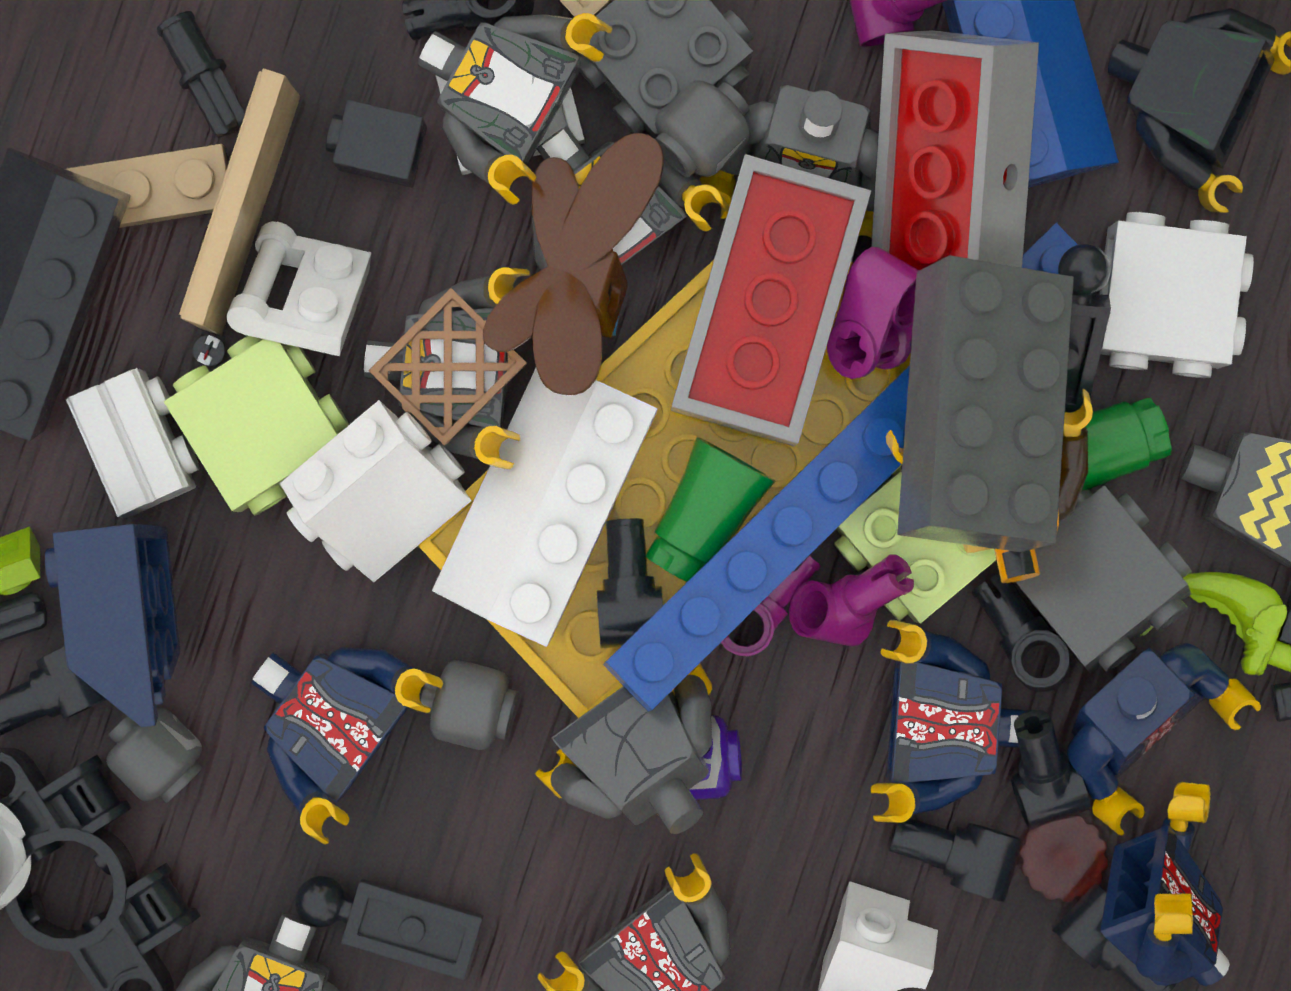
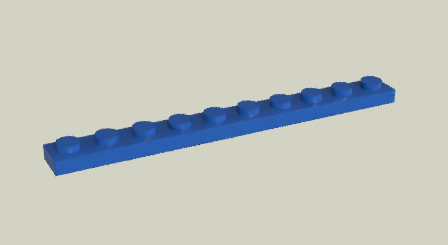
M1055 223L1023 254L1022 268L1058 274V264L1061 257L1068 249L1078 244ZM910 365L603 663L607 670L648 712L653 710L901 465L888 447L886 435L891 430L899 448H904Z

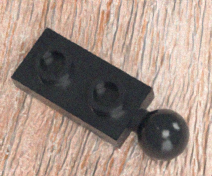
M1079 244L1071 247L1063 254L1058 264V274L1074 277L1065 412L1067 413L1076 412L1083 405L1082 389H1085L1091 397L1111 311L1109 295L1096 294L1105 287L1111 273L1110 262L1101 249L1089 244Z
M316 876L305 881L298 889L295 898L298 915L304 922L312 926L327 927L337 921L347 923L341 941L342 944L461 980L465 979L484 916L361 879L355 898L346 896L343 887L336 880L327 876Z

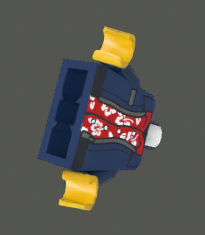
M890 620L887 626L900 631L901 642L894 651L881 648L882 656L895 660L886 778L893 783L903 784L876 783L871 786V793L887 794L889 798L887 811L882 815H873L875 821L902 823L907 821L912 814L941 809L977 790L982 782L983 775L995 774L998 746L1019 748L1014 721L1019 715L1032 710L1001 708L1002 683L990 680V671L987 663L954 638L924 631L913 624Z
M1180 643L1164 653L1150 647L1147 648L1079 711L1071 732L1075 737L1068 745V759L1074 770L1083 778L1089 795L1095 799L1092 807L1093 814L1118 835L1122 836L1125 834L1120 827V823L1128 811L1139 819L1143 818L1145 811L1144 807L1118 786L1117 778L1205 698L1209 699L1211 707L1234 730L1241 728L1234 717L1242 707L1252 705L1257 712L1261 709L1260 703L1239 680L1229 679L1228 675L1194 645Z
M341 647L333 651L329 656L323 653L318 654L303 673L274 652L267 658L253 677L251 684L280 704L264 726V730L270 736L267 752L282 790L301 814L300 825L304 832L319 842L328 844V838L322 833L324 821L329 816H332L344 826L349 823L350 818L348 814L328 801V797L336 803L344 797L408 708L424 713L430 712L431 708L421 703L419 694L421 688L426 683L442 688L443 681L438 676L414 669L387 651L379 649Z
M1186 782L1178 783L1174 789V797L1169 803L1168 817L1163 821L1162 828L1114 846L1100 932L1136 965L1138 972L1143 977L1150 978L1156 985L1167 986L1179 983L1192 976L1200 985H1212L1224 977L1230 966L1229 960L1218 948L1223 913L1220 898L1188 853L1195 832V827L1190 821L1206 823L1210 808L1209 785Z

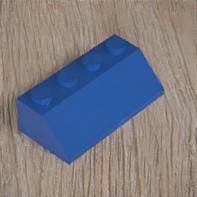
M946 0L942 2L950 33L1039 42L1028 188L1119 163L1074 0Z

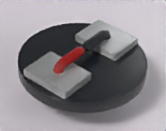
M204 335L195 342L193 355L198 363L211 367L222 361L225 355V347L218 337Z

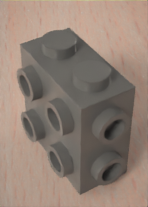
M614 0L596 15L597 18L612 27V32L599 31L595 33L589 44L604 53L603 59L594 62L580 53L577 54L581 62L579 72L594 89L604 83L619 101L612 109L625 127L632 134L645 131L647 135L655 139L658 136L655 126L656 116L691 82L701 80L717 88L722 83H727L736 90L750 76L745 66L751 62L753 50L747 44L753 40V36L733 11L729 9L722 15L710 0Z
M1105 485L1094 494L1090 490H1083L1074 513L1066 519L1059 521L1056 543L1035 548L1041 574L1015 582L1090 674L1100 667L1108 673L1125 662L1137 649L1132 641L1151 626L1157 632L1170 626L1188 609L1183 600L1192 594L1187 582L1183 579L1191 572L1186 562L1167 541L1157 548L1142 530L1150 521L1139 506L1126 492L1116 499Z

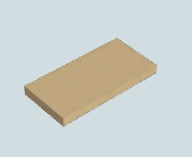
M264 68L262 72L259 71L179 313L181 319L200 329L221 336L227 322V313L235 297L300 100V95L285 75Z

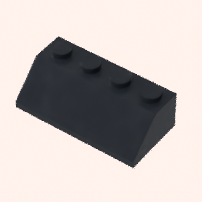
M12 148L7 149L0 168V430L31 441L46 429L131 195Z

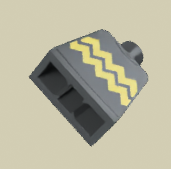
M1237 433L1232 435L1224 455L1193 443L1183 461L1179 479L1210 490L1202 517L1277 563L1291 568V441L1254 433Z

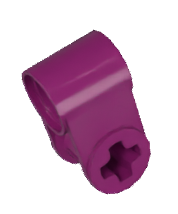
M871 247L865 250L851 266L846 278L845 293L827 343L828 357L834 369L842 376L850 379L867 376L874 371L875 367L880 369L898 367L907 360L911 353L916 278L919 270L879 247Z

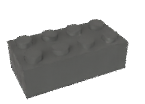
M951 255L917 272L897 535L1015 552H1024L1056 543L1073 276Z

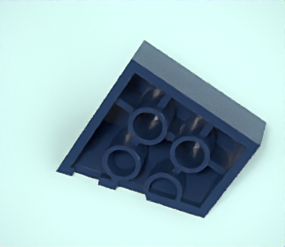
M128 524L52 533L54 548L46 549L45 569L49 586L51 588L58 587L67 668L139 726H155L158 719L157 706L155 704H163L166 696L164 680L172 678L180 655L167 526Z

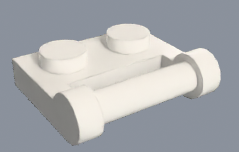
M272 221L264 224L255 243L258 255L243 293L237 295L232 300L226 316L228 324L235 331L244 335L340 356L369 274L371 252L297 236L293 229L281 222ZM281 264L298 268L283 310L270 308L266 304Z

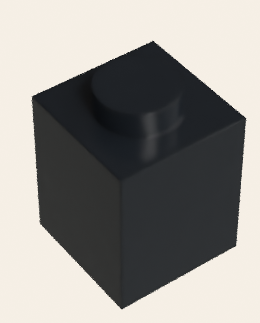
M347 100L344 116L334 114L331 120L326 151L335 153L333 163L339 171L413 188L427 125L423 117Z

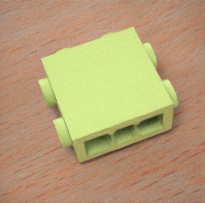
M247 336L227 350L232 359L210 372L206 365H203L179 378L173 383L177 393L163 402L231 511L242 512L249 508L255 516L283 500L287 495L280 483L344 430L349 423L330 394L321 399L316 394L307 379L308 376L316 371L301 347Z
M901 464L888 480L880 485L836 528L841 537L834 542V545L857 572L861 571L866 565L869 569L890 554L902 557L908 563L912 574L905 578L914 580V588L906 595L897 597L885 604V606L898 621L909 615L914 622L921 624L996 561L994 549L966 553L963 544L897 535L902 477Z

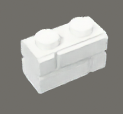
M138 368L129 370L66 399L117 517L122 518L134 516L196 488L190 473L200 469L196 455L185 435L175 438L165 417L170 411L163 401L170 398L163 382L158 376L149 380L146 371Z

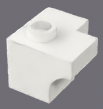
M849 881L842 899L836 926L823 959L818 991H898L912 987L926 989L934 969L938 930L908 920L910 900Z

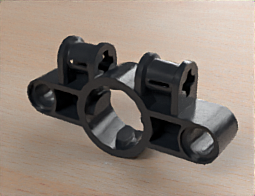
M16 748L0 749V761L7 764L15 775V786L9 795L0 794V803L6 806L22 825L26 834L22 838V842L26 852V859L31 854V869L34 862L40 861L64 846L62 841H76L94 849L98 853L93 857L95 862L106 874L111 875L113 878V901L107 915L105 916L101 912L82 924L84 930H66L50 923L45 918L46 911L37 894L31 896L29 875L21 892L5 906L17 930L28 940L43 948L55 951H70L95 991H126V985L130 979L147 981L154 991H174L172 977L154 947L197 920L201 915L196 908L189 909L169 879L168 876L172 870L167 862L138 880L135 863L129 850L117 836L104 828L132 808L127 800L119 801L99 770L103 764L99 756L96 755L48 784L34 761L25 752Z

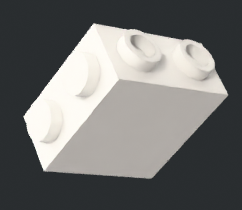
M1143 212L1127 213L1126 221L1118 220L1107 229L1105 255L1110 262L1111 273L1107 284L1100 291V294L1109 295L1111 311L1101 354L1110 355L1109 366L1115 368L1147 370L1148 360L1173 363L1172 374L1211 378L1212 368L1219 369L1231 365L1232 355L1239 356L1243 349L1246 320L1244 317H1237L1240 292H1247L1249 290L1254 263L1253 255L1245 253L1247 236L1228 234L1229 224L1217 221L1192 220L1190 221V228L1184 229L1165 226L1166 217L1162 215Z
M380 400L280 483L293 505L287 512V515L297 530L310 542L320 537L323 540L322 544L326 551L342 569L347 571L354 565L373 582L379 579L472 500L457 479L465 472L446 447L439 443L431 449L428 446L432 442L430 437L408 412H405L398 418Z

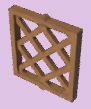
M452 288L368 370L402 403L403 410L412 413L444 446L527 364L514 350L507 351L508 363H484L483 328L486 321ZM461 307L476 322V331H452V308ZM444 309V331H422ZM444 339V363H420V340ZM452 339H476V363H452ZM412 341V363H390ZM412 371V395H402L388 381V372ZM420 371H444V395H420ZM452 371H476V395H452ZM484 371H507L484 394ZM420 403H444V427H435L420 413ZM452 403H475L452 426Z

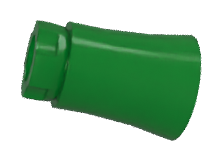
M1145 398L1132 404L1124 401L1093 411L1092 419L1085 426L1088 430V475L1082 491L1093 489L1118 477L1145 469L1149 466L1150 462L1171 455L1172 446L1169 439L1167 422L1159 405L1157 406L1151 398Z
M696 437L685 472L669 507L654 531L658 536L647 551L646 558L672 575L688 582L735 536L752 509L776 481L725 450L700 437Z

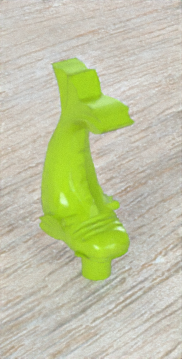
M1191 573L1183 578L1192 593L1189 596L1197 603L1205 602L1209 608H1216L1220 614L1227 615L1230 623L1236 626V634L1245 643V646H1243L1245 649L1243 652L1244 658L1241 660L1242 670L1245 674H1257L1260 676L1264 673L1267 664L1291 672V645L1277 640L1287 616V609L1273 588L1258 580L1232 573ZM1153 626L1148 628L1138 637L1146 635L1153 628Z

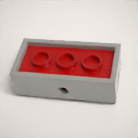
M932 30L885 33L872 247H879L919 271L949 255L1022 268L1039 42Z
M747 154L744 155L671 411L793 447L799 443L871 190Z

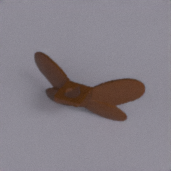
M634 133L624 136L615 142L591 168L580 189L571 166L561 158L552 157L545 159L536 169L535 175L537 178L535 182H532V215L537 239L548 267L523 280L502 297L487 317L483 328V340L492 350L507 352L518 348L532 338L538 375L545 387L554 393L561 395L583 393L593 385L599 375L602 361V336L612 337L628 287L618 254L613 251V248L626 236L641 217L651 201L663 173L664 156L662 147L656 139L649 135ZM612 284L611 297H609L608 291Z

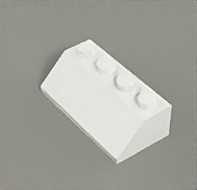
M535 368L507 429L518 433L521 437L520 441L508 438L502 442L499 448L500 458L514 463L511 469H502L490 465L432 591L489 621L547 647L655 418L657 408L597 380L583 393L577 395L557 394L545 387Z

